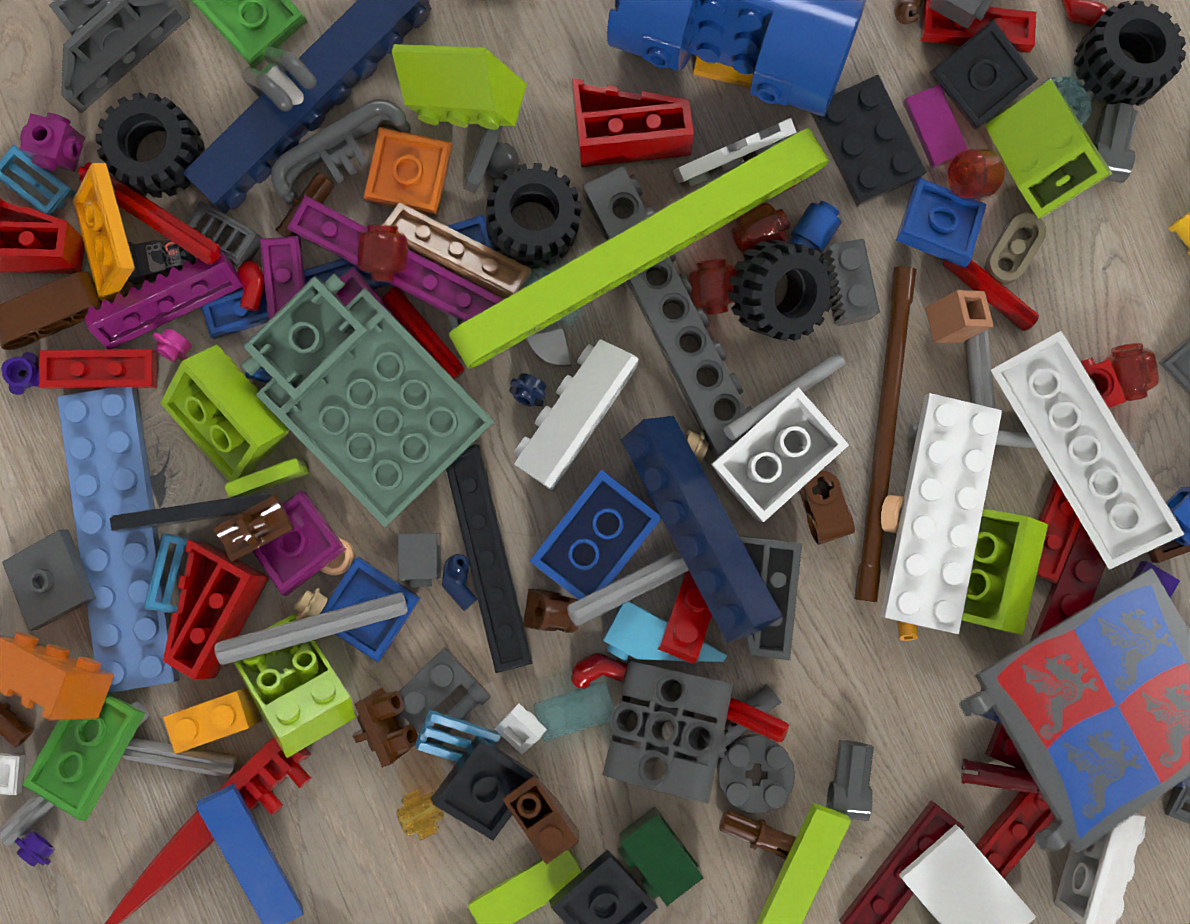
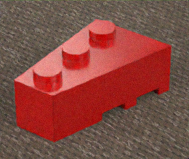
M187 540L185 552H189L184 576H180L178 588H181L177 612L172 613L163 662L193 680L216 678L222 667V664L219 663L215 655V644L239 636L270 577L239 559L230 562L226 552L208 542Z

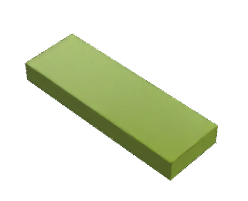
M569 848L547 865L542 858L471 900L468 903V908L477 924H514L549 903V900L583 870Z

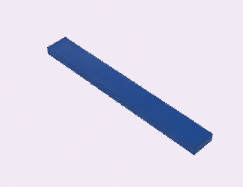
M484 214L447 226L495 250L492 246V239L488 238ZM342 258L304 270L305 283L314 276L325 283L334 273L340 278L354 266L373 290L391 285ZM265 287L259 312L249 311L240 307L244 289L228 293L201 306L210 338L217 339L266 324L269 318Z

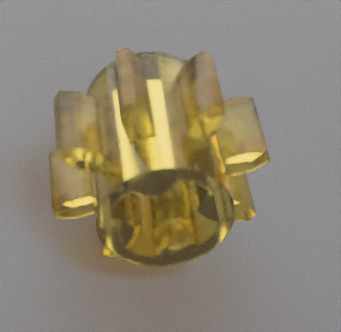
M418 788L401 799L403 807L397 809L396 813L398 821L407 836L417 832L419 839L423 840L437 833V829H439L437 822L444 819L443 810L433 805L430 799L434 794L433 792L423 795L421 788Z

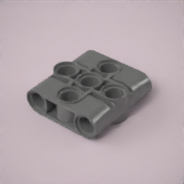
M628 661L619 705L612 710L610 715L612 735L602 775L682 798L709 803L718 757L726 746L724 729L734 685ZM679 682L682 686V695L677 701L673 702L670 691L672 686ZM630 698L648 701L650 706L645 707L629 703ZM635 712L638 717V723L636 728L630 731L627 726V719L631 713ZM698 713L715 717L717 722L715 724L694 719V714ZM670 720L673 724L674 732L669 740H665L662 735V727ZM707 729L710 733L711 741L709 746L702 750L698 745V736L702 730ZM621 737L641 742V746L637 747L621 743ZM685 755L708 759V763L703 764L685 759ZM661 759L665 765V772L658 780L654 775L653 767L655 762Z

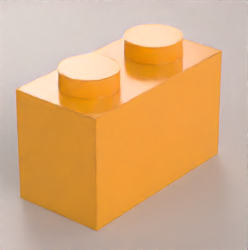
M247 687L178 710L163 717L175 754L243 731L262 721L257 705Z

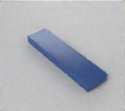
M233 783L198 800L197 810L262 924H286L302 916L303 906L236 785Z

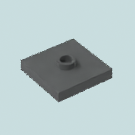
M68 529L58 530L2 562L29 631L38 630L96 598Z

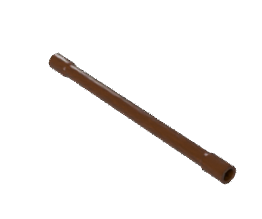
M897 266L893 270L886 354L862 555L858 566L854 597L856 600L877 602L881 575L880 558L884 533L881 524V512L889 490L909 313L915 287L916 269L908 266Z

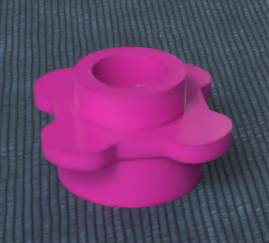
M169 328L162 335L154 332L152 337L157 341L156 351L171 362H176L177 359L183 361L188 358L186 354L192 345L186 338Z

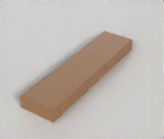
M400 202L380 228V235L504 299L522 290L531 275V268Z

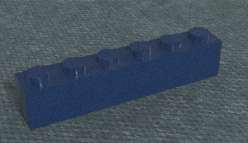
M675 417L643 419L621 441L727 643L760 632L781 618L782 615Z

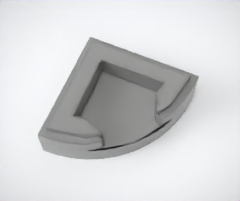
M563 328L531 335L527 338L532 351L543 361L557 367L571 366Z

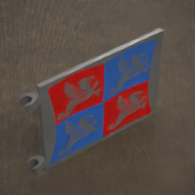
M1153 568L1145 570L976 674L975 676L983 690L960 702V707L966 716H972L973 714L982 715L992 707L994 708L1058 821L1035 834V841L1041 850L1049 848L1052 851H1057L1063 848L1069 841L1074 852H1081L1190 776V631Z

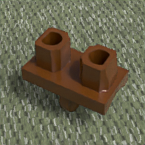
M277 495L269 497L213 528L223 543L230 562L242 558L295 529Z
M382 687L374 690L369 696L354 704L359 714L357 720L361 729L352 735L355 743L367 740L371 751L376 752L382 767L393 764L415 745L418 738L415 727L411 724L400 727L395 716L404 710V702L398 691L385 693Z

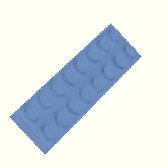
M106 388L58 396L57 400L79 555L96 597L94 600L86 603L94 660L102 663L100 669L115 674L108 693L179 681L178 670L163 662L171 623L170 613L144 608L160 545L158 528L153 527L119 533L111 531L110 517L112 515L155 509L137 388ZM164 569L155 602L158 603L162 602L166 586Z

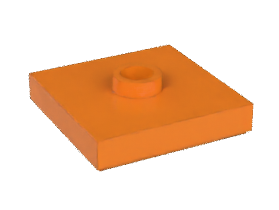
M379 127L363 199L368 203L395 208L400 202L422 214L438 217L453 149L452 142Z

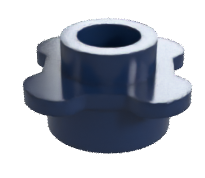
M521 373L517 379L511 380L512 386L509 392L516 401L525 406L543 405L544 401L542 399L546 396L544 392L546 385L543 381L526 373Z

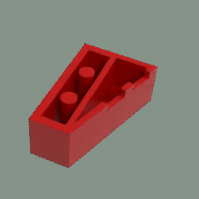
M572 78L573 103L581 167L691 156L694 132L688 99L642 91L640 95L619 91V86L607 84L606 88L587 85L584 84V80Z
M0 198V272L50 274L81 272L84 241L82 236L67 221L25 206L19 207L7 203Z

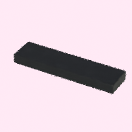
M266 492L112 515L110 517L111 531L120 533L238 515L272 495Z

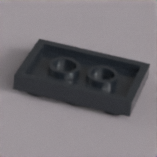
M878 74L834 94L824 117L811 113L857 207L926 174V170Z

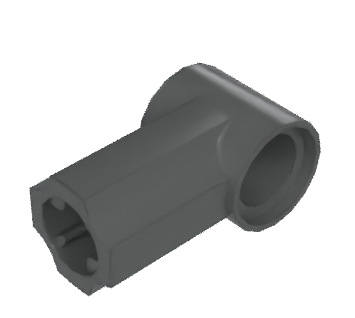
M1125 103L1107 104L1102 108L1097 135L1093 144L1113 173L1105 178V180L1124 183L1132 171L1135 152L1130 148L1138 114L1133 105Z
M839 740L834 781L830 782L827 792V808L847 814L850 819L863 821L870 819L873 804L872 789L869 786L874 751L872 745L857 741Z

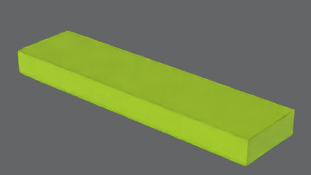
M812 803L755 924L803 923L851 823L847 814Z

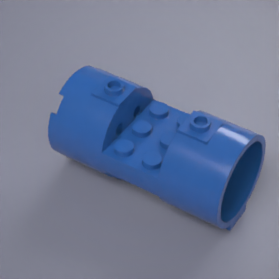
M616 0L615 9L612 8L609 12L607 41L610 47L643 57L644 60L659 68L668 67L677 71L682 70L693 54L698 55L705 62H718L733 67L739 73L753 74L750 95L756 96L766 103L789 105L824 117L839 82L867 0Z

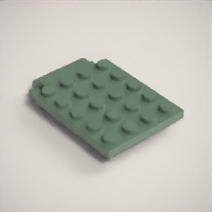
M335 273L325 283L314 276L243 345V348L250 356L241 366L250 375H253L260 367H263L273 377L256 394L258 398L384 527H387L496 421L367 288H364L346 306L336 295L345 283Z

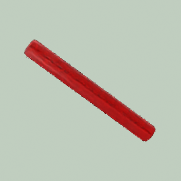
M87 162L84 167H79L78 173L80 174L79 179L81 182L91 166V162ZM109 174L119 207L204 263L213 264L215 260L221 258L220 245Z

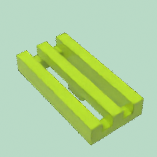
M293 458L228 482L224 487L228 498L252 495L307 475L309 470L305 461Z

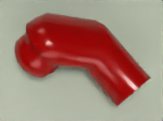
M1061 0L1067 17L1071 22L1092 27L1108 10L1105 4L1093 0Z
M246 261L237 271L239 280L244 288L240 307L249 311L259 312L265 287L264 272L258 263Z
M599 653L592 654L575 664L572 668L571 682L575 687L581 689L589 687L590 682L602 675L622 682L628 664Z

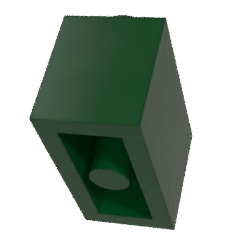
M655 806L619 833L621 847L618 848L621 857L630 868H633L635 865L644 875L641 882L654 900L660 897L664 904L668 906L704 878L701 867Z

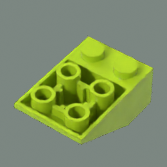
M1052 79L984 125L1017 187L1038 219L1046 217L1113 174Z
M294 613L268 628L297 621L298 614ZM314 640L233 662L286 758L356 718L350 695Z

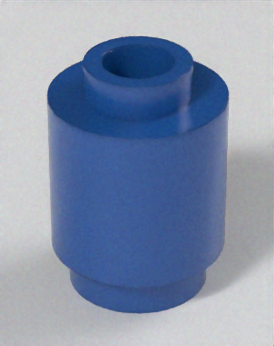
M820 201L819 204L810 203L791 232L792 239L790 242L806 245L808 248L816 249L821 254L842 223L839 217H837L839 211L825 201Z

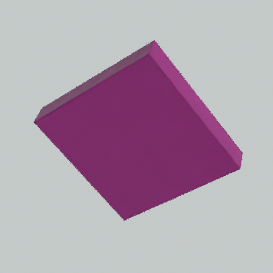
M300 490L282 504L295 529L253 551V554L281 595L284 596L291 594L346 550L308 494L303 490Z

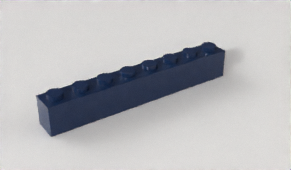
M357 0L298 58L315 76L316 85L314 88L305 89L289 71H285V74L303 93V102L299 105L293 104L292 108L288 111H282L263 93L183 174L225 214L230 209L239 207L246 199V193L256 183L264 182L271 175V169L275 161L283 153L298 145L299 141L309 131L318 129L324 122L325 115L335 105L343 104L350 96L351 89L361 79L369 78L375 72L377 63L387 53L392 54L394 44H402L403 38L413 28H419L425 23L431 11L429 0Z

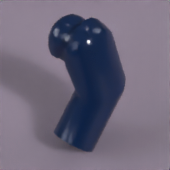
M455 554L449 557L444 564L442 587L457 605L465 611L478 599L466 586L469 568L467 557L462 554Z

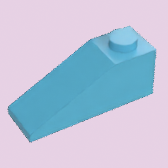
M631 601L620 605L603 637V641L609 644L606 649L608 652L625 661L629 655L642 660L685 661L658 650L667 624L666 620ZM703 641L696 661L724 662L727 655Z

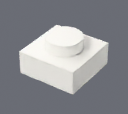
M519 703L494 728L520 754L526 752L547 730L537 721L532 713L524 709Z

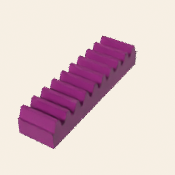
M220 251L222 254L221 258L215 260L213 264H206L197 258L196 263L192 265L187 260L184 262L181 271L173 267L166 278L160 273L153 284L148 280L143 281L142 288L139 291L131 287L128 296L123 297L118 293L113 303L110 304L107 300L102 301L99 310H96L93 306L89 307L85 316L86 327L108 350H111L243 286L236 269L225 254Z

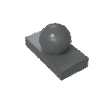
M499 126L498 130L485 128L463 183V189L476 193L485 171L493 178L503 179V173L508 169H511L514 173L517 171L519 158L516 150L508 143L497 142L503 126Z

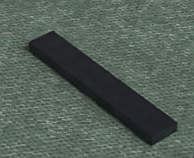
M479 444L470 446L446 471L495 673L533 664L525 628L523 627V620Z

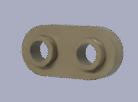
M1022 213L1009 221L985 263L986 271L1001 284L1011 283L1025 273L1045 239L1046 226L1041 218L1038 219L1033 213ZM1018 229L1026 232V240L1019 238ZM1000 260L1007 262L1009 266L1008 271H1003L999 267Z

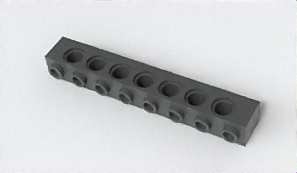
M624 166L583 185V196L606 241L655 214L651 207L645 209L639 197L643 195L639 181L634 174L629 176ZM625 205L633 211V215L627 219H619L613 214V210L617 206ZM673 254L626 282L699 428L705 433V439L709 442V447L714 457L726 452L748 432L746 431L732 441L725 435L724 428L753 408L751 406L746 408L739 396L743 393L742 386L734 373L728 374L722 362L726 360L725 352L717 339L711 340L706 330L710 326L707 316L701 306L695 308L689 296L693 293L692 287L684 273L678 275L672 263L676 260V256ZM658 270L665 275L666 282L660 286L651 285L646 279L647 273ZM668 303H675L681 307L683 315L678 319H669L664 315L662 308ZM684 336H692L697 339L699 350L694 353H687L680 347L679 340ZM700 369L711 370L716 377L715 385L711 387L702 386L697 381V371ZM722 401L731 406L733 413L730 420L722 421L714 415L713 407L715 403Z

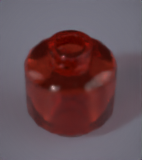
M965 149L954 156L947 170L949 187L955 195L961 198L989 197L999 190L1005 177L1003 160L998 153L990 149Z
M762 203L736 218L735 227L731 229L737 248L743 254L748 249L755 250V244L762 241L768 243L770 240L787 241L786 230L790 229V223L787 215L781 208L776 210L772 205Z
M367 225V231H363L358 235L359 269L363 272L371 273V280L394 281V274L402 273L408 267L407 236L402 232H398V226Z
M726 258L697 262V268L693 269L689 274V282L692 287V302L696 307L706 308L708 315L728 312V305L735 303L729 300L728 292L734 291V285L729 284L731 276H736L737 270L734 268V265L727 264Z
M1129 343L1111 349V354L1105 358V360L1110 359L1126 401L1147 397V391L1153 389L1159 383L1156 355L1152 350L1144 348L1142 343Z

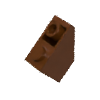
M535 775L502 798L546 865L579 842L578 828L559 800Z

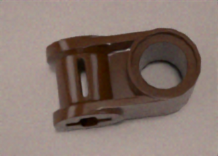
M820 471L799 490L807 514L808 526L817 545L855 533L854 521L846 505L837 477L831 472ZM817 481H822L826 484V487L821 489V494L812 492V487L817 485Z
M528 589L523 627L543 631L560 630L566 633H575L579 626H576L570 619L567 607L578 599L563 596L559 592Z

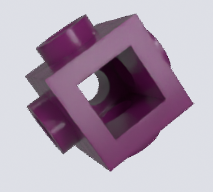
M30 113L28 123L22 128L20 134L21 145L19 149L33 158L32 163L38 167L50 171H56V168L75 172L85 137L70 126L71 121L63 116L47 113V116L43 117Z

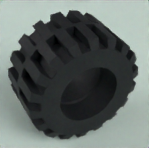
M1137 0L1132 5L1129 1L1121 2L1117 7L1113 5L1084 35L1075 50L1078 54L1074 57V66L1079 67L1075 73L1078 80L1084 81L1083 89L1086 92H1093L1095 94L1093 98L1098 102L1105 100L1107 104L1125 103L1140 106L1148 99H1151L1180 71L1182 67L1180 63L1185 60L1186 52L1182 50L1186 45L1185 38L1179 36L1178 33L1181 31L1178 23L1173 24L1170 18L1172 16L1169 13L1165 12L1163 14L1158 11V6L1151 3L1148 7L1145 6L1144 1ZM1122 49L1128 51L1137 62L1127 57Z
M139 92L132 94V100H128L125 96L118 99L117 101L120 105L115 109L110 105L105 111L109 116L106 120L100 119L98 127L102 129V133L96 134V143L102 147L97 150L99 158L106 163L108 171L141 195L146 196L148 193L153 198H162V192L166 193L169 197L176 195V188L179 186L183 190L188 188L190 184L187 182L188 178L183 172L201 155L199 151L205 150L204 142L199 138L201 133L192 120L171 100L166 97L161 99L155 93L149 92L147 98ZM166 131V143L161 153L149 161L138 162L137 149L142 139L152 132Z
M525 163L518 165L516 173L511 169L503 173V181L498 178L493 183L492 192L488 194L486 207V231L488 238H492V246L496 251L502 249L503 255L511 259L514 257L517 259V262L525 265V262H532V268H540L542 261H546L548 266L556 262L557 256L563 258L568 253L569 246H573L577 236L582 205L581 201H577L579 193L576 187L569 188L570 179L565 174L559 178L557 176L558 169L552 166L546 171L542 170L541 163H534L533 169H527ZM529 202L539 203L550 210L555 222L544 230L531 231L519 226L512 218L511 213L521 204Z
M780 240L759 242L755 244V250L748 249L743 253L745 260L743 262L737 261L735 264L736 276H731L729 284L733 285V291L728 292L729 300L735 302L731 309L734 315L740 316L739 322L743 326L749 327V330L783 341H787V339L798 340L801 339V334L808 336L814 332L813 325L820 326L825 320L822 315L824 311L829 312L832 305L828 303L829 297L834 296V288L830 287V282L834 280L833 273L826 271L829 266L826 258L819 257L820 252L816 249L808 248L806 245ZM786 273L788 279L787 293L782 302L776 307L774 300L775 288L780 278Z

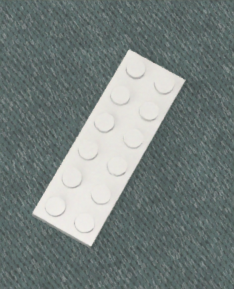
M1062 331L991 370L1109 570L1184 535L1182 528Z
M932 393L924 395L880 617L959 634L1002 410Z

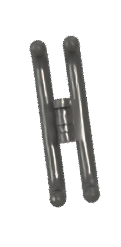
M268 47L264 51V58L268 65L261 71L251 67L243 70L242 77L258 97L265 93L282 111H288L292 108L293 104L299 105L304 100L301 90L285 74L286 70L305 89H312L316 85L315 76L295 55L274 47Z
M376 99L367 102L286 151L275 161L271 169V181L276 193L282 196L285 203L294 204L292 199H298L294 189L295 179L323 161L338 184L344 181L343 174L337 168L340 165L344 164L350 176L357 173L350 161L353 157L356 156L358 163L363 168L367 167L370 164L356 141L383 125L393 126L396 131L410 133L411 127L406 120L405 113L397 104L387 99Z

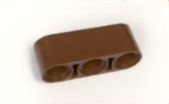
M89 272L73 273L0 304L1 348L3 350H14L27 346L85 321L89 307L93 306L96 310H99L102 301L98 297L92 275Z

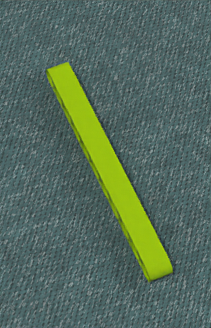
M803 129L462 323L449 333V337L468 369L479 366L810 177L829 163V159L811 129Z

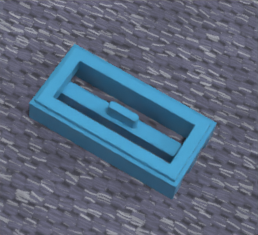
M13 144L0 160V181L38 211L57 217L58 215L55 212L58 208L63 209L67 204L64 202L67 197L72 198L76 192L47 169L34 165L32 163L33 158ZM19 157L60 189L56 195L13 162L15 158ZM6 169L12 170L48 198L50 202L47 206L4 174Z
M166 533L162 534L144 604L145 609L166 613L177 612L178 603L177 606L170 605L184 546L187 545V540L194 539ZM169 543H174L176 546L162 602L158 603L155 602Z
M429 709L415 747L417 750L458 762L464 752L427 741V738L431 737L466 749L473 742L472 740L432 728L434 722L469 734L478 735L485 738L493 746L495 742H499L501 735L495 730Z

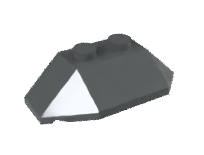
M178 0L108 1L102 6L96 16L87 24L78 27L72 37L63 44L61 95L78 111L83 113L191 16Z

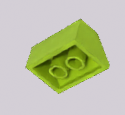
M393 45L392 55L404 104L418 114L417 118L420 121L430 125H438L439 121L449 122L463 128L468 127L469 124H478L491 130H498L499 126L515 127L527 83L487 48Z
M218 345L183 360L160 402L229 482L247 476L280 446L290 431L258 398L256 394L259 392V389L246 378L235 362Z
M983 509L961 621L1023 636L1048 524L1029 516Z

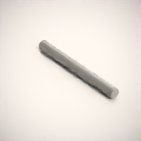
M835 353L724 428L725 435L730 440H735L755 426L797 387L804 393L844 366V358L840 354Z

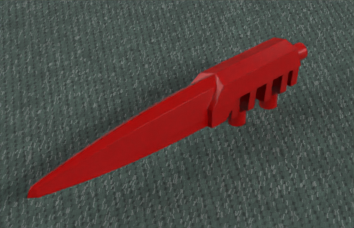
M273 736L217 791L234 783L249 811L255 810L260 802L272 816L283 807L282 802L273 793V789L278 784L283 783L287 779V775L298 788H302L311 780L310 775L300 764L311 753L305 747L286 758ZM198 810L185 822L146 867L105 924H121L215 841Z

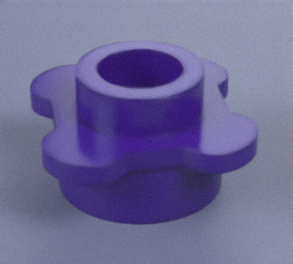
M25 352L22 357H13L3 362L1 366L2 376L5 382L9 384V391L11 393L22 395L25 389L32 386L39 387L38 357L34 353ZM23 370L26 371V375L24 377H22L20 374Z
M31 830L25 838L22 837L20 839L17 837L14 840L20 847L16 853L29 865L35 867L37 863L41 865H49L51 863L48 857L55 851V848L35 831Z

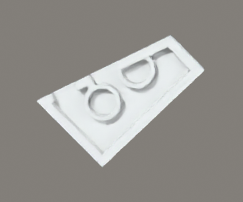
M790 118L672 171L678 184L688 180L691 187L710 179V170L722 166L724 172L745 163L742 156L754 151L759 155L775 146L777 141L797 132Z

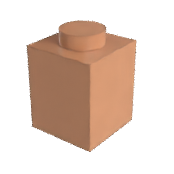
M956 290L925 307L934 343H962L994 327L985 291Z

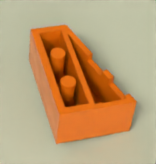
M16 632L14 637L0 636V693L5 696L12 697L14 694L22 697L20 704L27 708H33L34 703L42 706L44 710L41 716L48 720L98 719L115 675L100 669L101 662L87 657L74 659L69 657L70 650L47 644L46 647L38 644V637L26 633Z

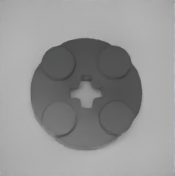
M748 734L736 739V742L728 747L726 755L719 759L717 768L719 785L728 801L740 810L749 813H766L774 808L782 807L787 802L795 780L794 765L787 751L776 741L761 734ZM756 763L760 764L762 771H766L765 778H760L759 783H753L752 779L745 775L746 770H752L753 765Z

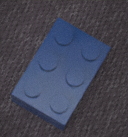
M601 470L534 554L530 562L579 600L611 584L662 518Z

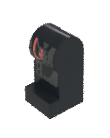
M168 238L138 244L128 242L135 268L127 281L134 285L143 284V281L146 280L153 282L156 281V277L160 273L166 278L169 276L171 268L175 267L178 271H181L185 261L188 260L193 265L196 263V257Z

